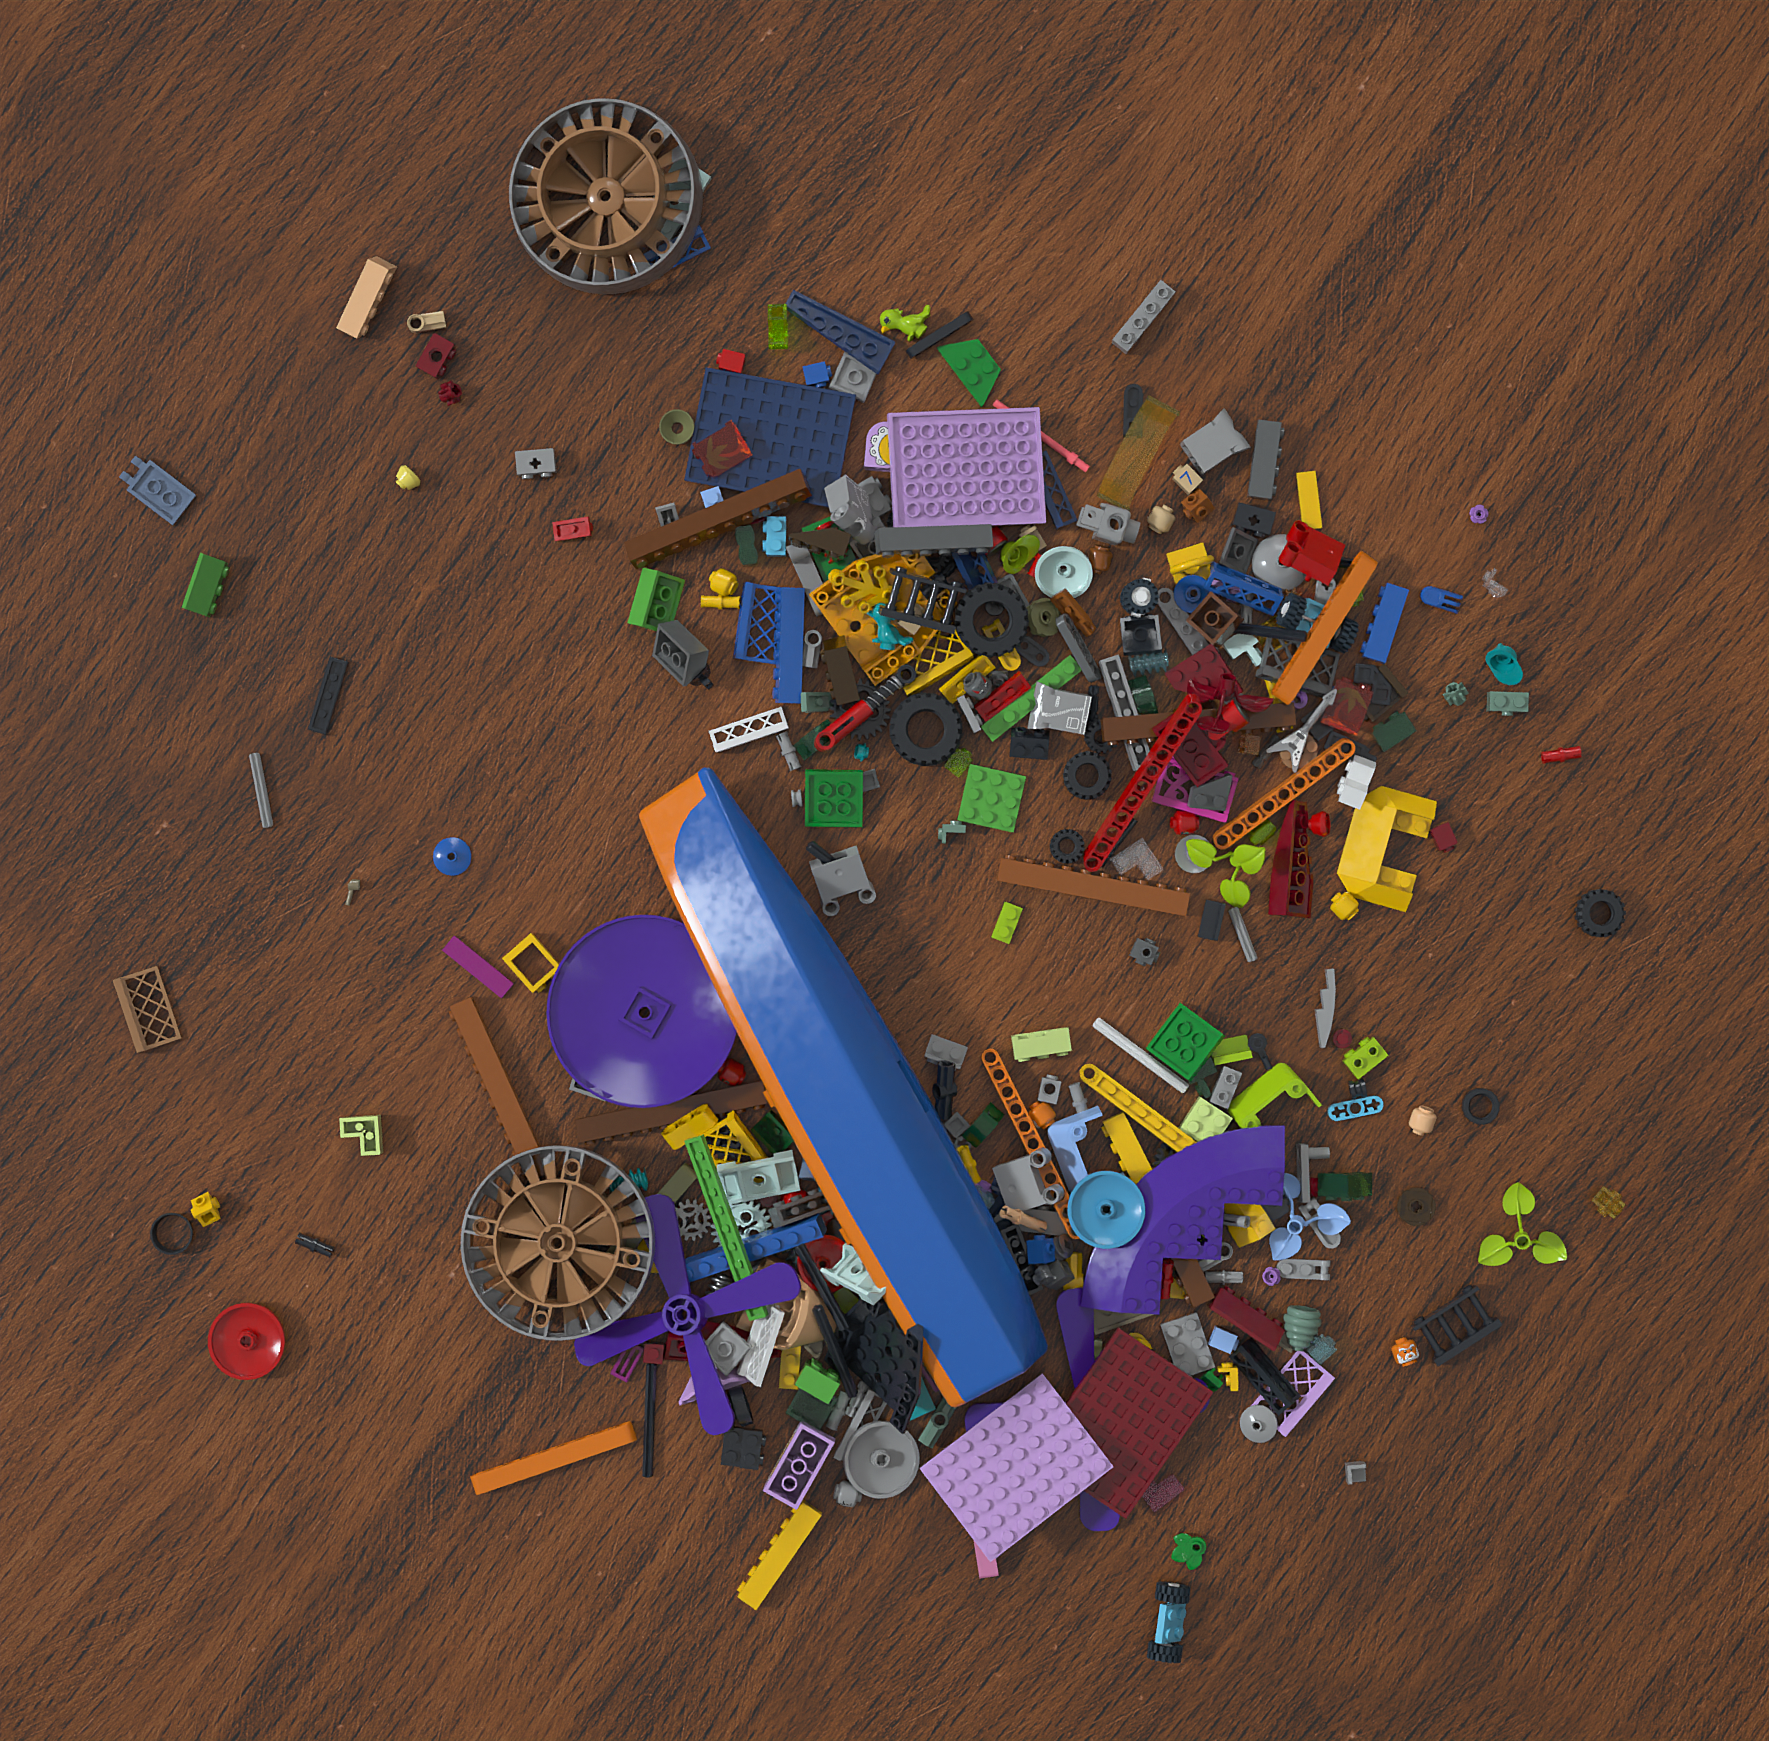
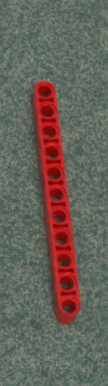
M1188 694L1183 699L1084 851V866L1088 871L1095 872L1100 869L1200 716L1202 705L1199 696L1196 694ZM1192 703L1197 704L1194 708L1188 707ZM1181 719L1187 720L1185 723H1178ZM1170 735H1176L1174 739L1168 738ZM1161 750L1167 751L1165 754H1158ZM1150 766H1156L1154 770L1148 769ZM1141 781L1146 782L1145 785H1138ZM1130 797H1136L1133 801L1128 800ZM1121 812L1126 813L1124 816H1118ZM1109 828H1116L1115 831H1108ZM1100 843H1106L1103 847L1098 846ZM1091 858H1095V859H1096V860L1093 861V862L1088 861V860L1091 859Z

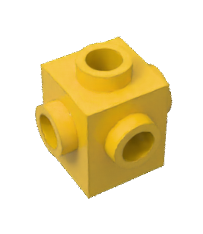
M209 1192L191 1200L193 1206L191 1213L203 1227L221 1219L218 1211L220 1204L216 1197L212 1198Z

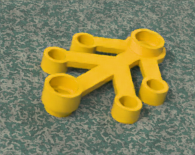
M860 560L856 564V569L860 572L864 582L846 577L840 569L830 571L828 579L833 585L840 586L844 584L859 589V591L841 598V604L845 608H851L855 601L869 594H875L876 596L867 601L862 600L857 605L858 610L863 614L868 613L870 607L880 602L888 603L890 595L888 597L885 596L887 593L891 594L893 586L887 584L885 579L886 571L882 566H875L872 571L873 575L878 579L880 587L873 585L868 572L869 565L864 560ZM865 564V567L860 569L861 565ZM850 599L849 603L845 604V601Z

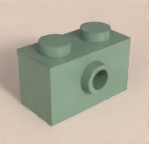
M1487 692L1486 712H1502L1503 716H1513V712L1526 713L1528 712L1529 693Z

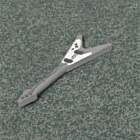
M1337 689L1322 697L1323 701L1302 728L1267 748L1266 752L1288 750L1291 753L1293 772L1296 773L1308 732L1329 704L1333 705Z

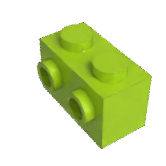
M1367 1036L1359 1042L1360 1047L1355 1051L1352 1048L1344 1054L1345 1059L1342 1061L1356 1079H1360L1389 1056L1374 1037L1369 1039Z

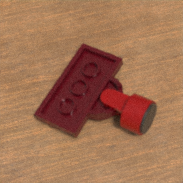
M1232 699L1222 707L1220 720L1228 721L1230 724V728L1226 733L1214 734L1202 730L1197 726L1196 720L1173 755L1174 759L1197 787L1229 766L1228 762L1219 752L1226 743V734L1231 730L1237 732L1250 723L1248 714L1241 708V704L1237 700ZM1173 714L1152 728L1157 737L1160 736ZM1181 719L1178 723H1185L1187 720ZM1170 735L1168 738L1174 739L1176 735Z

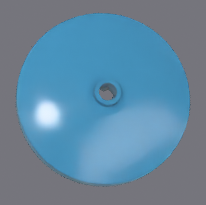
M1099 1171L1086 1176L1074 1187L1068 1201V1218L1072 1229L1081 1240L1097 1248L1110 1249L1128 1243L1139 1232L1145 1217V1203L1137 1185L1125 1175L1113 1171ZM1104 1206L1110 1207L1109 1213L1103 1212Z

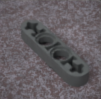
M1064 613L1056 617V625L1087 680L1093 683L1101 679L1100 669L1070 616Z

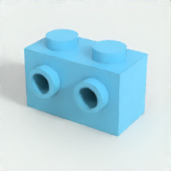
M767 516V521H763V532L767 533V539L763 540V552H766L767 557H786L787 518Z

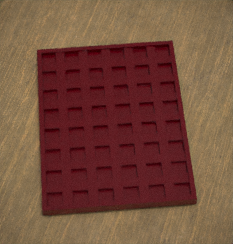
M1119 1327L1065 1404L1113 1465L1112 1469L1083 1491L1126 1519L1214 1392Z

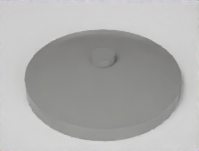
M889 1421L870 1422L856 1430L846 1444L843 1454L845 1474L849 1482L866 1496L872 1498L893 1497L904 1491L917 1474L920 1459L918 1446L907 1430L902 1434Z

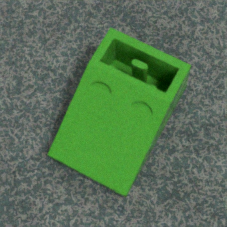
M812 1358V1360H806L795 1382V1386L829 1404L840 1385V1377H838V1372L831 1368L828 1370L824 1369L821 1362Z

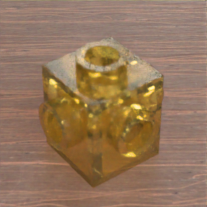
M1604 1186L1591 1200L1599 1207L1597 1211L1604 1217L1609 1215L1613 1219L1622 1212L1626 1205L1621 1200L1623 1196L1614 1189L1611 1192Z

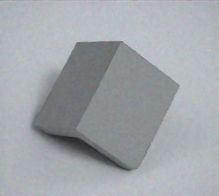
M1364 1461L1345 1462L1346 1482L1348 1485H1351L1352 1482L1366 1481V1463Z

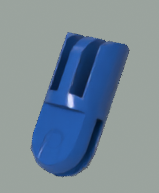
M1427 586L1422 589L1420 598L1427 605L1458 614L1459 610L1442 604L1446 603L1460 607V602L1446 598L1445 595L1460 600L1463 599V595Z

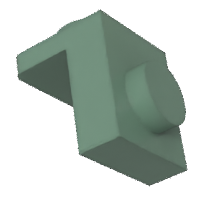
M950 821V824H942V828L938 829V840H942V844H946V832L965 833L966 825H962V821Z

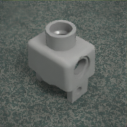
M1101 503V509L1087 504L1085 508H1081L1076 526L1094 531L1092 539L1114 546L1122 541L1134 544L1140 528V522L1130 519V511L1108 503ZM1111 519L1117 520L1119 524L1118 530L1111 528Z

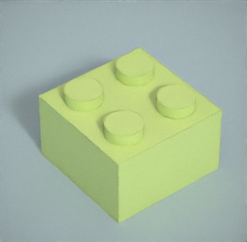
M1199 1096L1178 1128L1196 1141H1200L1209 1136L1222 1134L1233 1118Z

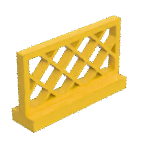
M956 630L951 635V638L941 636V631L938 632V635L935 634L933 636L937 638L935 648L925 647V649L933 650L931 660L922 659V653L918 657L913 658V660H917L915 667L916 675L920 676L915 677L910 685L903 688L908 698L974 659L972 652L963 644ZM939 639L950 641L948 651L937 648ZM953 642L961 643L964 648L958 653L950 651ZM936 651L947 654L945 661L942 663L934 661ZM920 661L930 663L927 672L918 671Z
M734 1110L727 1114V1118L702 1133L705 1137H715L713 1145L708 1144V1147L712 1149L711 1155L716 1168L720 1163L733 1162L726 1160L728 1152L739 1154L736 1164H741V1154L750 1156L751 1161L768 1158ZM725 1125L729 1127V1135L719 1134L721 1127ZM717 1138L728 1139L727 1147L716 1146ZM730 1141H739L741 1144L740 1150L729 1148ZM714 1151H725L724 1159L715 1158ZM760 1176L758 1178L755 1177L753 1180L756 1183H761L764 1178Z

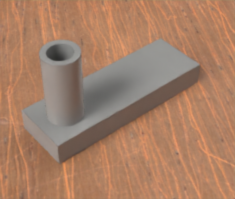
M1296 1144L1297 1179L1301 1186L1298 1202H1310L1309 1159L1330 1158L1329 1147L1308 1148V1144Z

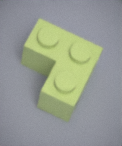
M381 1115L339 1118L340 1137H360L361 1156L380 1155L383 1153Z

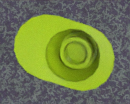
M1025 535L1019 540L1010 541L1003 546L1000 560L1003 562V568L1007 573L1015 574L1019 572L1036 555L1040 547L1038 537L1035 535Z

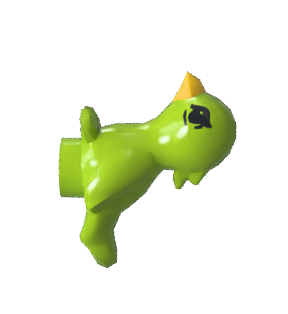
M926 305L919 314L904 317L901 316L903 310L899 311L898 308L885 310L880 315L882 334L892 329H899L908 335L907 340L909 342L914 337L920 339L928 328L924 321L931 315L930 305Z

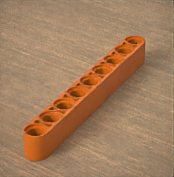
M1360 551L1353 559L1308 631L1306 641L1300 644L1273 687L1271 694L1286 705H1289L1299 692L1374 572L1378 562L1363 551Z
M1342 738L1217 830L1213 835L1215 846L1219 849H1226L1351 757L1355 752L1354 743L1348 738ZM1344 743H1350L1351 745L1348 752L1341 751V746ZM1333 754L1335 761L1331 764L1326 763V757ZM1313 766L1320 768L1317 775L1310 774V769ZM1297 778H1303L1304 784L1297 787L1294 785ZM1282 789L1289 791L1286 798L1279 797V792ZM1266 801L1273 802V807L1269 810L1263 808ZM1251 812L1258 814L1255 821L1248 820V815ZM1235 824L1242 825V830L1238 833L1232 831ZM1220 835L1227 837V841L1224 844L1217 843V838Z
M625 1422L471 1475L470 1479L476 1495L626 1445L636 1441L637 1437L632 1422Z

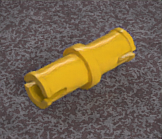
M702 595L701 608L716 607L719 610L723 608L739 609L740 596Z
M968 1145L960 1146L957 1148V1151L976 1184L981 1181L976 1169V1161L972 1158Z

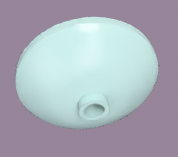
M1060 546L1048 550L1040 557L1035 567L1036 583L1040 590L1049 597L1066 588L1073 598H1076L1088 589L1092 581L1093 570L1090 560L1083 552L1073 547ZM1061 566H1066L1067 568H1066V569H1061L1060 567H1061Z

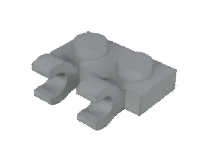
M964 695L957 698L958 707L964 713L968 721V727L974 733L980 731V726L983 725V722L978 714L974 716L971 710L974 708L972 700L969 697L965 698Z

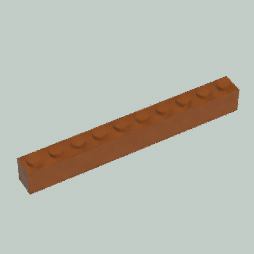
M1005 855V859H1000L996 881L1182 916L1187 914L1190 893H1186L1184 888L1175 887L1174 891L1167 889L1168 885L1156 883V887L1148 886L1149 882L1137 880V883L1129 882L1130 878L1120 876L1116 880L1111 879V875L1105 873L1095 876L1092 875L1091 871L1081 869L1080 873L1073 872V867L1062 866L1061 869L1054 868V864L1043 862V866L1036 865L1035 860L1024 858V862L1016 861L1017 857Z
M473 997L450 1006L451 1011H449V1015L452 1021H456L459 1026L457 1028L458 1035L461 1039L464 1038L467 1044L464 1047L468 1056L473 1057L475 1062L472 1064L476 1074L480 1073L482 1081H480L481 1086L485 1092L488 1091L491 1097L488 1101L492 1109L496 1108L498 1116H496L500 1127L504 1126L506 1130L504 1134L505 1139L514 1148V1151H512L513 1156L539 1148L538 1140ZM540 1154L533 1155L532 1158L538 1177L545 1175ZM520 1168V1172L523 1178L526 1179V1176L522 1168Z

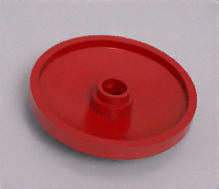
M245 1302L228 1307L215 1318L208 1334V1349L213 1362L223 1373L235 1379L252 1380L266 1375L277 1366L285 1350V1332L280 1320L271 1310L256 1303Z

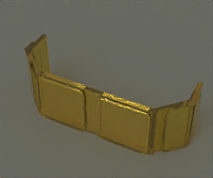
M1150 395L1147 396L1103 478L1097 492L1099 498L1130 511V504L1168 428L1176 416L1180 415L1179 410Z

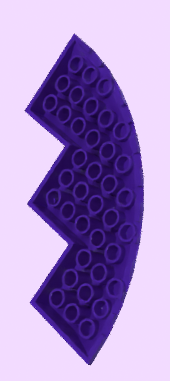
M1285 1126L1247 1127L1209 1136L1193 1145L1184 1147L1181 1151L1164 1159L1153 1170L1147 1172L1136 1184L1142 1193L1145 1203L1143 1224L1136 1236L1122 1246L1110 1249L1093 1248L1085 1280L1083 1281L1080 1306L1119 1313L1159 1314L1163 1258L1221 1260L1224 1203L1282 1206L1285 1171ZM1201 1235L1205 1237L1203 1241H1199L1197 1238H1201Z

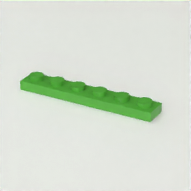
M1069 655L1040 678L1038 682L1051 688L1059 689L1078 674L1081 668L1073 657ZM1036 682L1031 686L1032 688L980 726L992 742L1034 709L1036 705L1034 699Z

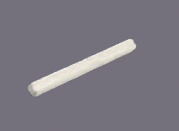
M1101 1018L1095 1020L1093 1027L1159 1077L1181 1093L1188 1089V1083Z

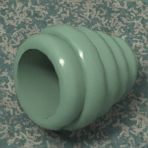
M1299 1305L1287 1307V1313L1283 1317L1285 1321L1284 1328L1287 1330L1288 1344L1292 1346L1293 1350L1304 1351V1348H1308L1310 1342L1314 1340V1335L1318 1333V1328L1322 1324L1319 1310Z

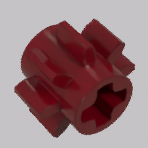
M451 380L440 385L441 390L438 394L442 402L450 406L461 401L459 397L462 394V390L459 384H453Z

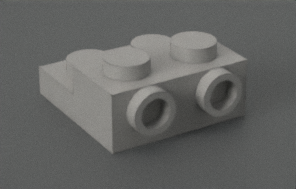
M871 476L857 484L869 494L872 520L891 511L890 505H892V502L887 494L883 496L880 491L883 487L878 478L873 479Z

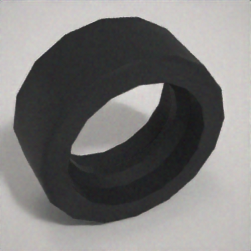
M1475 1088L1464 1096L1462 1111L1469 1121L1478 1125H1485L1491 1123L1497 1117L1500 1111V1103L1492 1091L1485 1088ZM1478 1095L1488 1097L1492 1103L1491 1112L1483 1118L1474 1116L1470 1111V1102Z

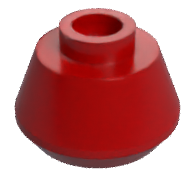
M1321 811L1312 815L1311 819L1308 820L1309 830H1312L1313 834L1326 837L1331 829L1329 814Z

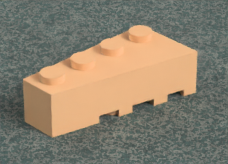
M378 256L367 260L336 327L337 329L355 338H359L362 335L365 336L369 328L368 323L376 314V307L382 300L397 266Z

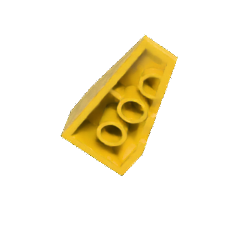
M1224 1203V1213L1250 1217L1251 1222L1248 1228L1227 1225L1229 1233L1239 1248L1260 1240L1276 1229L1261 1205Z

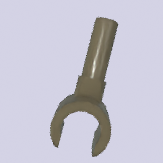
M352 879L348 883L349 891L345 905L350 906L353 890H360V880Z

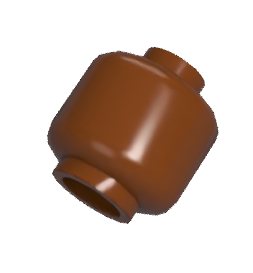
M1095 544V547L1089 549L1087 557L1091 562L1093 573L1101 574L1102 571L1110 569L1113 553L1109 547Z

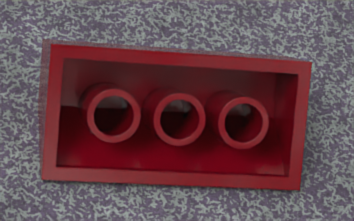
M1219 1286L1214 1294L1215 1298L1211 1299L1207 1304L1208 1307L1272 1351H1275L1285 1332V1329L1282 1328L1283 1323L1276 1318L1272 1320L1267 1318V1313L1259 1307L1254 1309L1250 1306L1251 1302L1243 1296L1239 1299L1234 1295L1235 1291L1228 1286H1225V1288Z

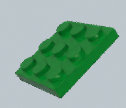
M805 769V827H862L863 770Z
M1179 1003L1145 1049L1191 1082L1224 1039L1225 1035L1186 1006Z

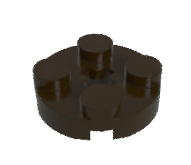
M1419 1187L1404 1190L1399 1196L1396 1205L1399 1217L1412 1226L1426 1224L1434 1216L1436 1204L1432 1195ZM1415 1201H1418V1204L1421 1205V1209H1417V1212H1414V1209L1411 1208V1204H1414Z

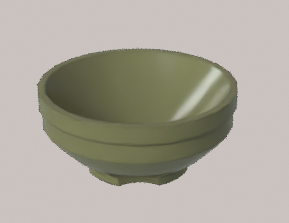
M675 409L667 412L662 417L659 430L667 442L679 445L687 442L692 437L694 422L687 412ZM675 423L683 425V431L679 434H675L672 431V426Z

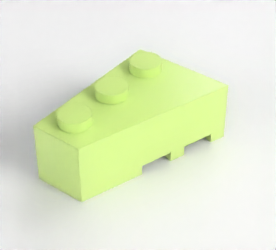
M1068 1027L1011 1035L1014 1059H1018L1019 1062L1028 1061L1030 1057L1035 1056L1038 1059L1049 1058V1054L1054 1053L1057 1056L1068 1055V1051H1072Z

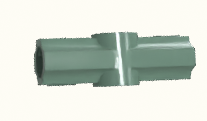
M944 1396L918 1439L930 1448L934 1447L957 1408L951 1407ZM941 1414L945 1417L944 1423L938 1424L935 1422L934 1419L937 1415Z

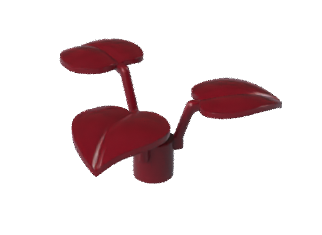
M1230 673L1221 674L1216 689L1196 683L1191 679L1187 685V695L1196 694L1201 702L1217 699L1220 692L1221 700L1217 717L1203 716L1197 720V726L1200 729L1214 734L1226 733L1230 728L1228 721L1220 720L1225 697H1229L1234 693L1237 702L1241 704V708L1251 712L1265 711L1273 703L1274 698L1253 695L1239 696L1238 686L1235 685L1236 676Z

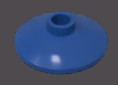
M1188 575L1179 580L1174 589V599L1179 608L1185 612L1192 613L1210 593V591L1204 589L1207 580L1198 575ZM1191 590H1196L1197 596H1192Z
M446 838L435 847L433 861L437 869L443 874L450 876L459 875L471 863V850L459 838ZM449 853H454L455 858L453 860H449Z

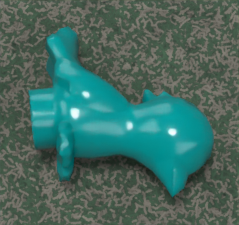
M885 603L876 604L866 613L877 622L878 637L872 639V642L880 643L881 649L895 650L896 644L907 646L914 641L913 637H903L900 635L898 630L891 624V620L896 619L881 616L878 613L879 606H885Z

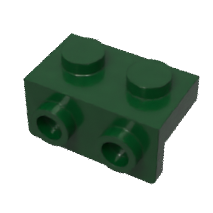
M772 1109L751 1129L754 1136L761 1140L772 1154L783 1152L794 1141L784 1122Z

